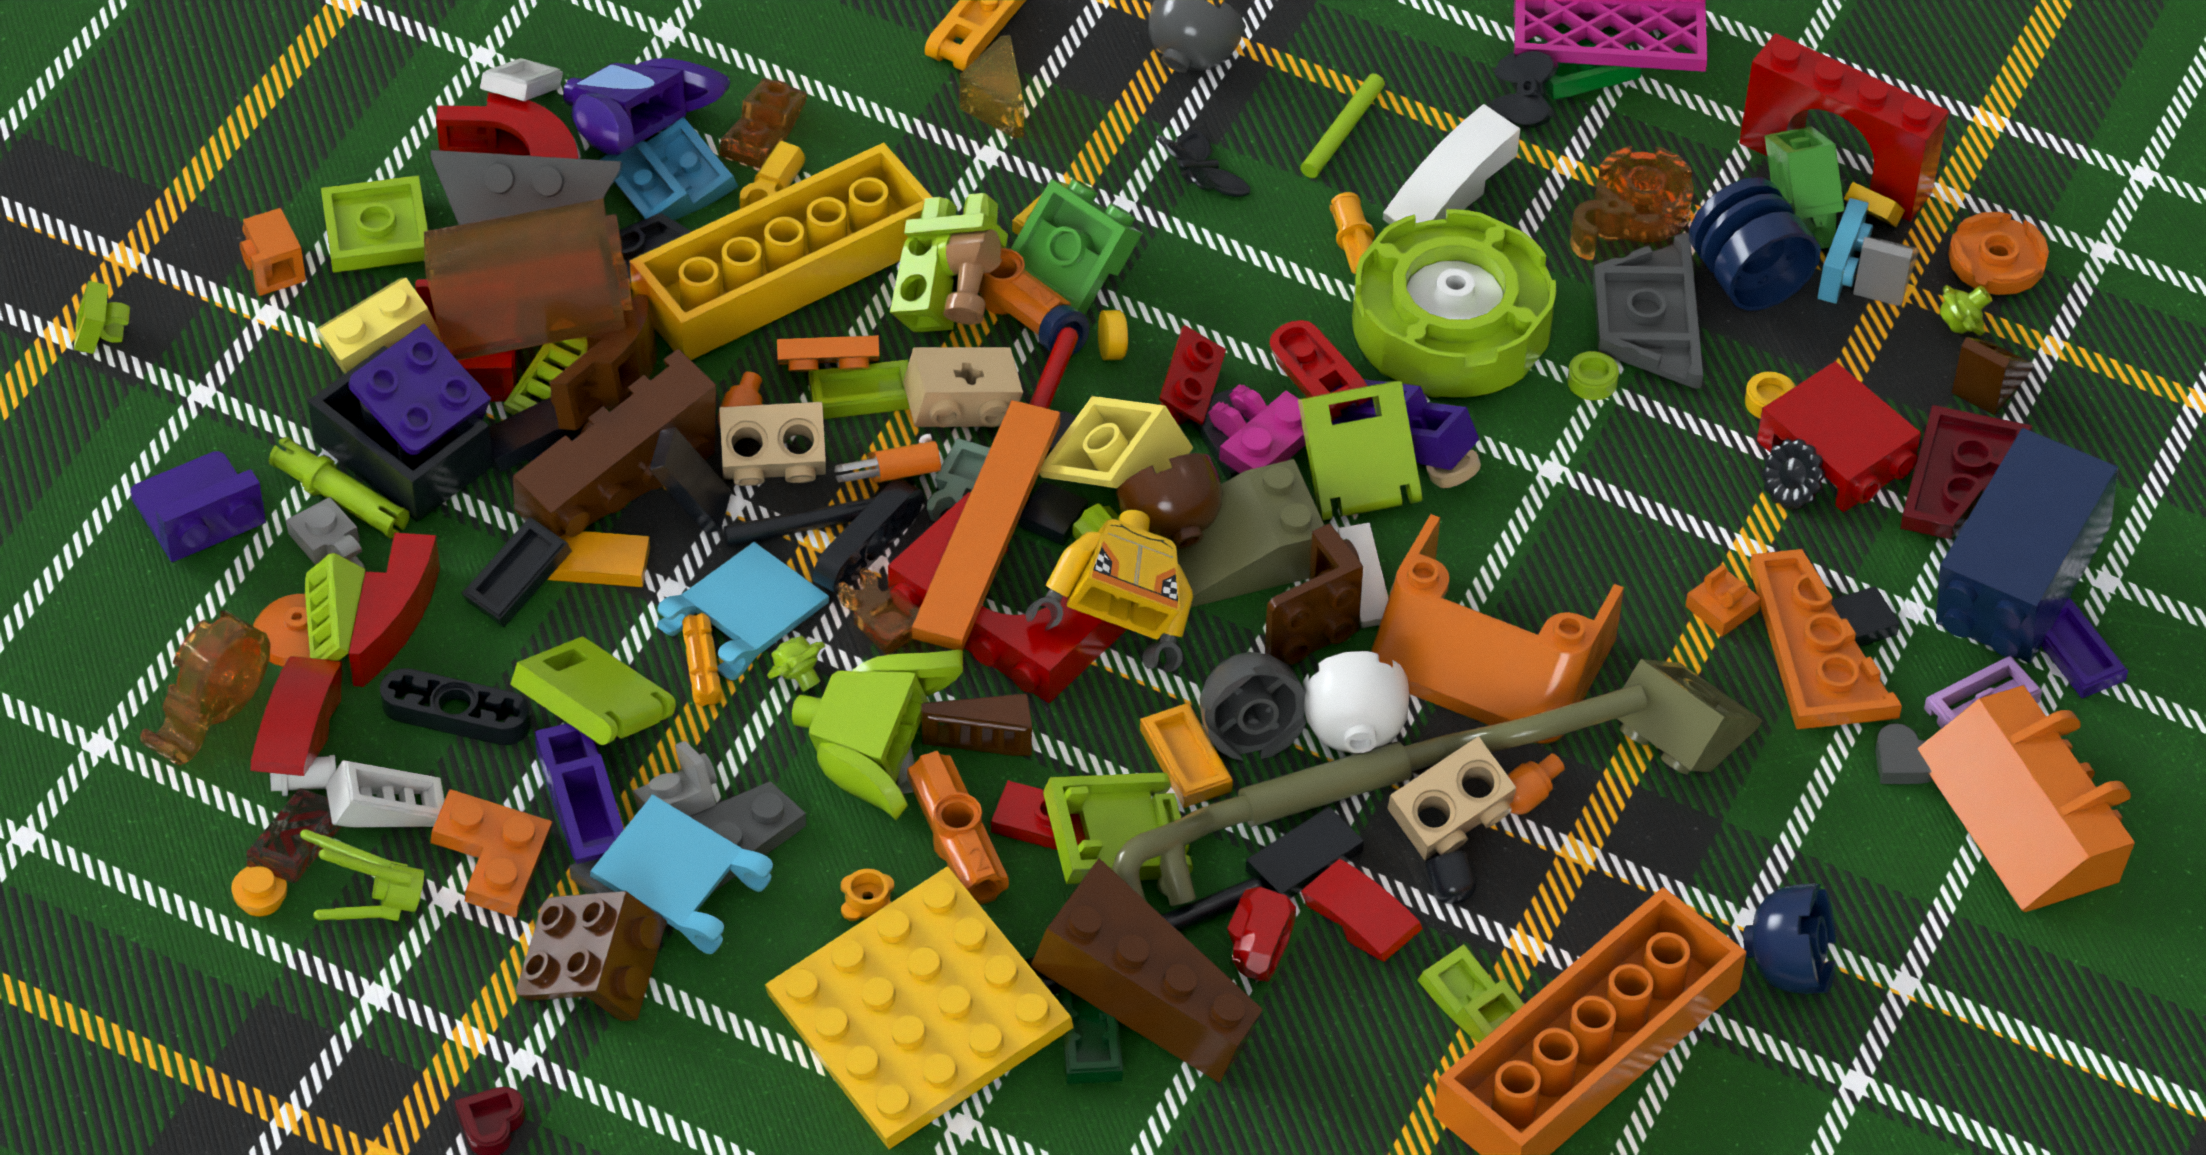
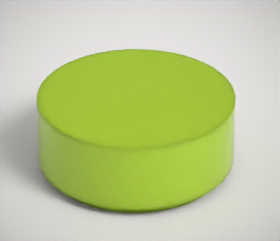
M1596 351L1580 353L1569 364L1568 386L1575 395L1583 399H1605L1611 396L1617 388L1619 368L1615 360L1604 353Z

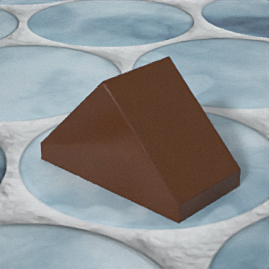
M1966 337L1961 346L1951 393L1996 415L2030 374L2034 364L1992 342Z

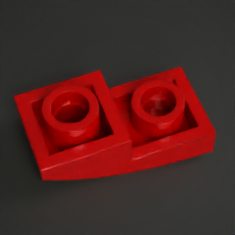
M1338 859L1301 890L1307 907L1341 925L1349 943L1383 962L1423 929L1420 921L1394 896L1370 877L1342 859Z

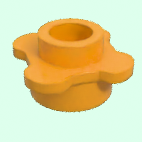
M861 869L844 877L841 881V891L845 893L846 902L841 906L842 916L848 921H857L860 918L867 919L890 904V893L895 888L892 877L875 869ZM863 897H873L869 900L863 899Z

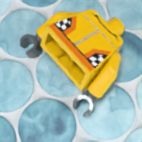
M1127 510L1120 514L1119 520H1107L1098 532H1086L1063 551L1045 585L1050 588L1044 598L1030 604L1026 611V620L1028 622L1032 621L1037 614L1039 606L1042 605L1051 612V620L1044 631L1057 626L1063 616L1060 602L1063 596L1068 597L1067 607L1156 640L1160 638L1159 643L1150 644L1144 650L1143 664L1147 669L1155 668L1159 661V653L1163 650L1166 655L1164 672H1172L1183 661L1181 649L1175 643L1177 637H1183L1193 601V590L1177 562L1176 545L1167 538L1149 532L1150 519L1147 514L1138 510Z

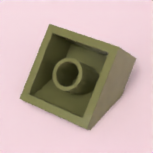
M1640 659L1623 687L1626 688L1639 684L1645 692L1647 708L1617 718L1622 722L1619 728L1622 733L1642 745H1647L1648 742H1651L1664 752L1661 756L1662 761L1686 775L1690 771L1711 772L1754 733L1763 721L1683 664Z

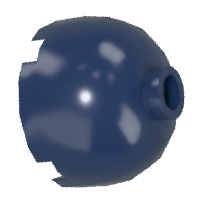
M1799 884L1779 888L1767 895L1757 908L1753 925H1746L1744 928L1743 944L1744 950L1747 951V958H1755L1757 968L1770 985L1783 991L1816 994L1828 993L1832 987L1836 960L1825 962L1828 953V943H1836V930L1829 894L1826 889H1820L1821 884Z

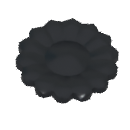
M1785 439L1781 445L1773 446L1771 454L1764 459L1765 468L1761 474L1765 480L1764 490L1770 494L1773 503H1780L1784 509H1791L1792 507L1802 509L1806 503H1813L1815 501L1816 494L1821 492L1823 488L1821 481L1825 477V470L1821 467L1823 459L1820 455L1816 454V448L1813 445H1806L1802 439H1796L1795 441Z

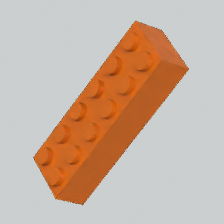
M1662 887L1438 1077L1433 1116L1480 1155H1550L1739 990L1747 951L1670 891Z

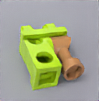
M968 194L965 200L963 215H956L957 206L949 199L942 197L925 198L920 219L906 220L904 234L908 238L902 249L890 313L914 333L953 330L954 322L973 325L983 321L986 303L978 295L983 273L992 272L999 267L1002 261L1000 259L1001 248H1006L1008 234L997 225L998 204L987 194ZM953 276H958L957 292H952Z

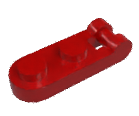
M1304 320L1291 321L1280 326L1271 335L1269 344L1277 364L1306 397L1328 394L1339 385L1343 387L1334 392L1367 386L1361 375L1311 322ZM1372 397L1329 405L1331 422L1341 417V410L1352 404L1360 406L1371 400Z

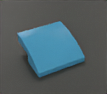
M684 116L648 142L643 140L620 155L608 154L600 159L605 161H621L623 163L622 172L614 180V183L644 219L659 213L672 220L679 219L710 205L739 187L733 175Z

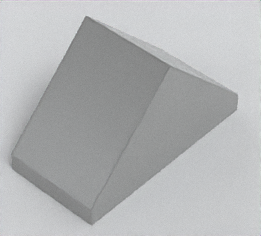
M1864 237L1853 294L1901 306L1919 249L1875 237Z

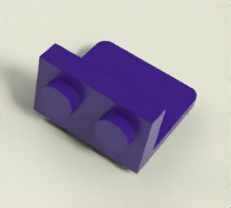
M425 324L419 326L351 375L349 380L350 390L399 445L412 455L426 449L473 414L483 421L491 397L483 390L482 386L464 369L447 347L437 339Z
M220 451L208 453L141 481L130 489L134 505L171 563L266 523L260 482L251 469L237 474L226 455Z

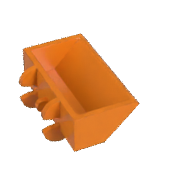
M2022 685L1977 699L1917 749L1932 771L1929 775L2020 909L2028 912L2119 883L2135 842L2122 825L2121 820L2123 817L2119 811L2110 808L2131 798L2128 788L2121 781H2110L2096 787L2091 781L2095 771L2087 762L2079 764L2071 752L2073 746L2069 740L2061 738V736L2080 728L2081 723L2077 716L2070 710H2060L2046 716L2027 688Z

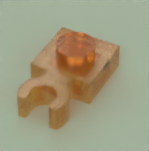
M863 568L859 571L860 585L864 589L853 590L842 581L838 584L839 600L844 607L854 611V624L888 655L912 640V625L920 608L915 604L911 605L890 590L895 585L882 592L878 588L876 575L871 570Z

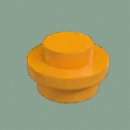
M260 864L261 866L252 868L248 866L241 870L232 882V895L235 903L252 916L260 917L274 913L280 908L287 895L286 880L276 877L272 868L279 869L268 864Z

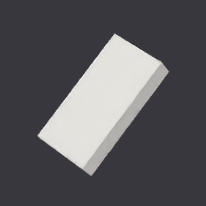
M519 58L483 72L480 89L526 101L560 88L563 72L555 67Z

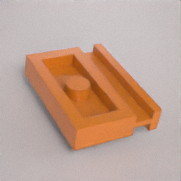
M879 335L777 339L778 365H788V371L790 372L819 370V363H839L840 370L868 369L869 362L879 360Z

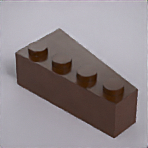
M1098 858L1047 927L1030 966L1098 1009L1115 1017L1119 1022L1218 1083L1221 1082L1245 1047L1263 1011L1256 1002L1100 858Z

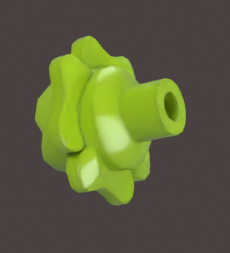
M1949 285L1944 286L1943 298L1945 301L1940 306V314L1951 331L1959 334L1973 331L1975 334L1982 336L1985 333L1983 329L1982 308L1992 301L1988 291L1981 285L1971 293L1958 289L1954 290Z
M801 635L781 643L771 653L775 666L767 674L768 678L772 679L777 676H783L784 679H795L803 692L818 684L821 680L813 667L817 663L818 653L825 647L824 642L810 644Z

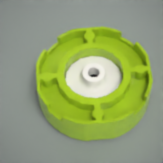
M1446 209L1445 219L1416 223V217L1413 214L1395 221L1385 227L1359 258L1356 268L1352 325L1359 348L1381 374L1397 381H1402L1404 384L1421 386L1423 393L1433 398L1480 396L1512 386L1524 378L1549 344L1556 296V280H1552L1545 266L1546 254L1526 233L1480 212Z

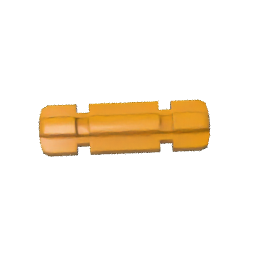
M704 613L697 614L696 616L689 614L682 620L693 701L702 707L707 704L716 705L720 702L722 696L714 640L711 633V621Z

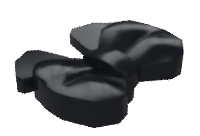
M1529 51L1519 55L1509 53L1501 59L1494 73L1497 78L1517 83V93L1494 99L1491 103L1492 110L1508 121L1521 126L1538 127L1547 124L1554 115L1553 106L1544 96L1546 91L1545 83L1558 71L1559 66L1555 58L1539 51Z

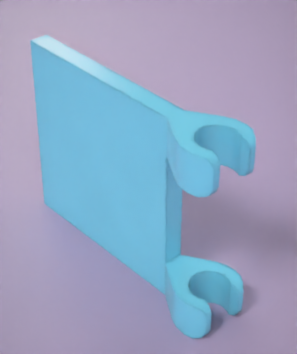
M753 542L683 594L669 596L662 600L658 605V613L664 618L658 621L657 627L667 635L675 636L683 630L682 620L685 616L689 614L694 615L695 613L706 614L713 626L732 639L724 643L718 650L719 658L724 661L718 665V672L725 678L734 681L746 671L759 654L828 604L829 595Z
M652 794L591 869L590 877L615 892L627 891L664 918L667 924L682 932L699 950L706 954H713L722 944L723 938L721 934L723 933L724 925L718 918L697 911L729 870L747 887L756 892H761L771 881L772 876L770 872L773 868V863L770 858L759 852L742 849Z

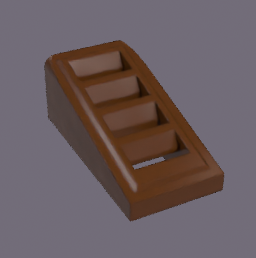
M1027 694L922 703V744L1012 756H1031L1032 722ZM939 722L948 723L949 725H939Z

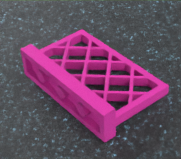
M1514 0V53L1517 55L1529 51H1539L1555 58L1556 62L1706 72V0ZM1563 23L1573 30L1561 34L1552 27ZM1611 26L1620 33L1609 37L1600 30ZM1658 29L1668 36L1658 41L1648 33ZM1537 35L1548 41L1546 44L1525 43ZM1586 38L1596 44V46L1582 47L1577 42ZM1634 41L1644 49L1629 50L1624 45ZM1682 44L1696 54L1677 53L1672 49Z

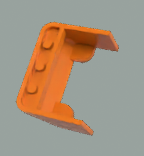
M1431 514L1397 571L1371 652L1378 654L1379 662L1393 667L1394 660L1401 665L1408 677L1410 695L1487 725L1516 720L1583 701L1616 641L1624 587L1617 584L1613 585L1594 620L1576 613H1559L1553 615L1545 622L1539 634L1532 633L1444 599L1449 587V573L1446 567L1436 560L1440 517ZM1559 735L1553 738L1541 740L1534 743H1551L1560 739L1563 735Z

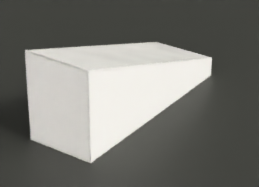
M1370 523L1338 528L1340 537L1343 540L1348 539L1352 542L1363 565L1360 626L1361 628L1380 625L1388 601V594Z

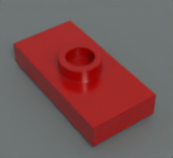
M1008 780L991 820V833L1057 850L1043 789ZM1079 813L1070 814L1077 845H1079L1083 840H1086Z

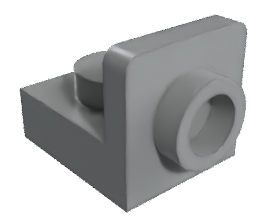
M686 741L676 744L675 748L681 771L658 775L649 784L633 790L638 810L643 807L652 794L688 816L716 806L711 785L717 782V777L709 757L705 753L699 755Z

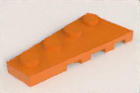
M1797 549L1751 554L1749 569L1756 593L1761 597L1760 607L1796 730L1899 719L1902 708L1900 701L1894 692L1888 693L1882 684L1880 670L1871 656L1866 658L1855 641L1856 633L1846 618L1841 619L1832 605V595L1804 551Z

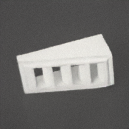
M345 760L341 762L329 779L326 787L332 824L344 827H434L445 801L441 778ZM394 794L399 795V801H395ZM414 794L421 795L422 805L416 804Z

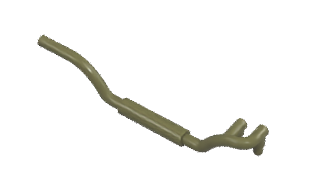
M1636 684L1543 713L1481 728L1450 733L1407 746H1403L1397 741L1374 748L1365 753H1357L1239 789L1237 797L1202 807L1178 820L1140 833L1128 840L1116 854L1112 870L1145 900L1139 877L1140 867L1145 861L1160 856L1162 876L1157 881L1158 891L1168 898L1171 906L1195 900L1196 896L1186 862L1185 846L1209 833L1244 822L1250 827H1254L1409 780L1411 772L1436 765L1478 736L1490 752L1514 748L1645 710L1647 708V698L1643 688Z

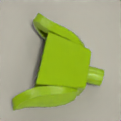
M958 649L941 652L877 656L861 663L852 671H837L832 674L822 698L799 695L793 704L792 722L795 726L809 728V737L817 751L818 764L824 774L842 790L884 810L897 820L908 807V804L896 781L921 722V704L928 702L927 696L943 690L963 672V651Z

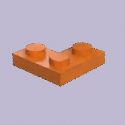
M449 789L432 829L430 843L479 858L467 885L464 902L516 918L550 837L552 821Z

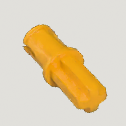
M1344 192L1336 195L1331 200L1332 205L1329 208L1338 229L1336 242L1339 248L1345 251L1351 272L1356 274L1359 258L1373 243L1375 232L1372 225L1365 220L1359 196L1352 192Z

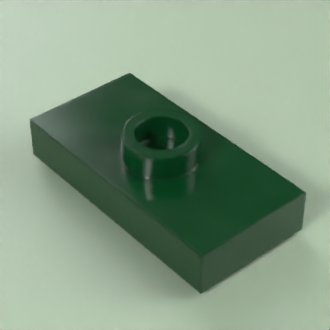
M1059 984V1002L1071 1016L1074 1027L1062 1035L1066 1083L1082 1084L1122 1081L1123 1066L1118 1020Z

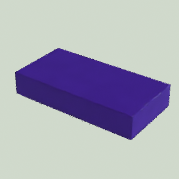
M2069 598L2061 609V613L2054 625L2046 633L2041 647L2083 699L2126 681L2128 670L2072 599Z

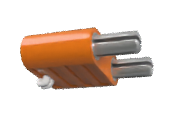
M925 434L920 438L918 444L867 453V460L836 465L834 472L868 467V470L837 475L835 477L838 482L870 477L873 483L941 471V461L936 441H932L931 434Z

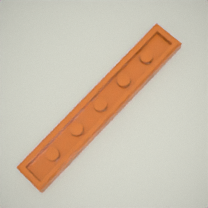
M1011 400L912 625V639L963 651L1060 426V412Z

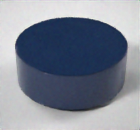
M1060 305L1053 308L1045 315L1039 327V341L1041 345L1051 352L1059 332L1065 327H1071L1078 334V341L1071 355L1073 356L1081 350L1088 339L1090 326L1087 317L1069 305Z

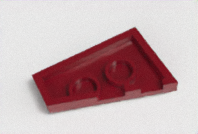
M1932 405L1902 514L1900 529L1952 539L1972 513L2020 430L2025 428L2032 431L2033 426Z

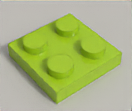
M419 175L321 188L333 273L432 260Z

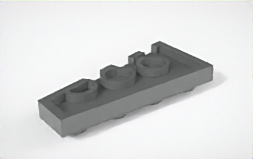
M771 781L689 816L742 849L759 852L763 855L768 854L806 827V813ZM600 859L577 865L576 863L569 865L571 879L587 894L615 892L590 877L591 869ZM729 870V872L725 875V877L714 889V891H716L721 886L726 884L728 881L733 879L736 875L731 870Z

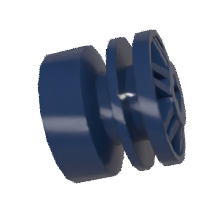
M1762 177L1742 179L1727 185L1712 195L1697 211L1689 228V242L1695 252L1704 261L1709 271L1714 273L1720 286L1734 305L1747 311L1764 310L1783 302L1798 292L1812 277L1820 262L1821 247L1801 218L1795 215L1789 202L1783 198L1776 185Z

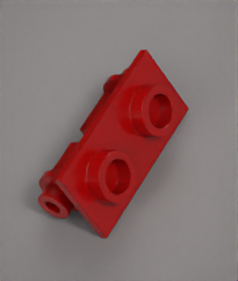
M1186 325L1181 328L1159 401L1162 402L1160 405L1166 406L1178 425L1185 423L1189 418L1202 425L1226 349Z

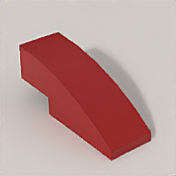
M394 533L387 572H365L349 649L353 686L364 687L378 675L404 647L420 623L432 598L440 571L436 535Z
M294 656L288 658L266 706L251 757L250 771L305 776L328 741L329 718L341 702L342 661Z

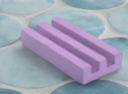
M2008 656L1927 697L1924 710L1930 716L1933 714L1938 716L1937 724L1942 729L1979 698L2024 685L2036 703H2039L2042 690L2011 656ZM2009 676H2012L2013 678L2012 680L1994 689L1990 687L1976 694V697L1974 699L1954 708L1953 710L1949 708V706Z

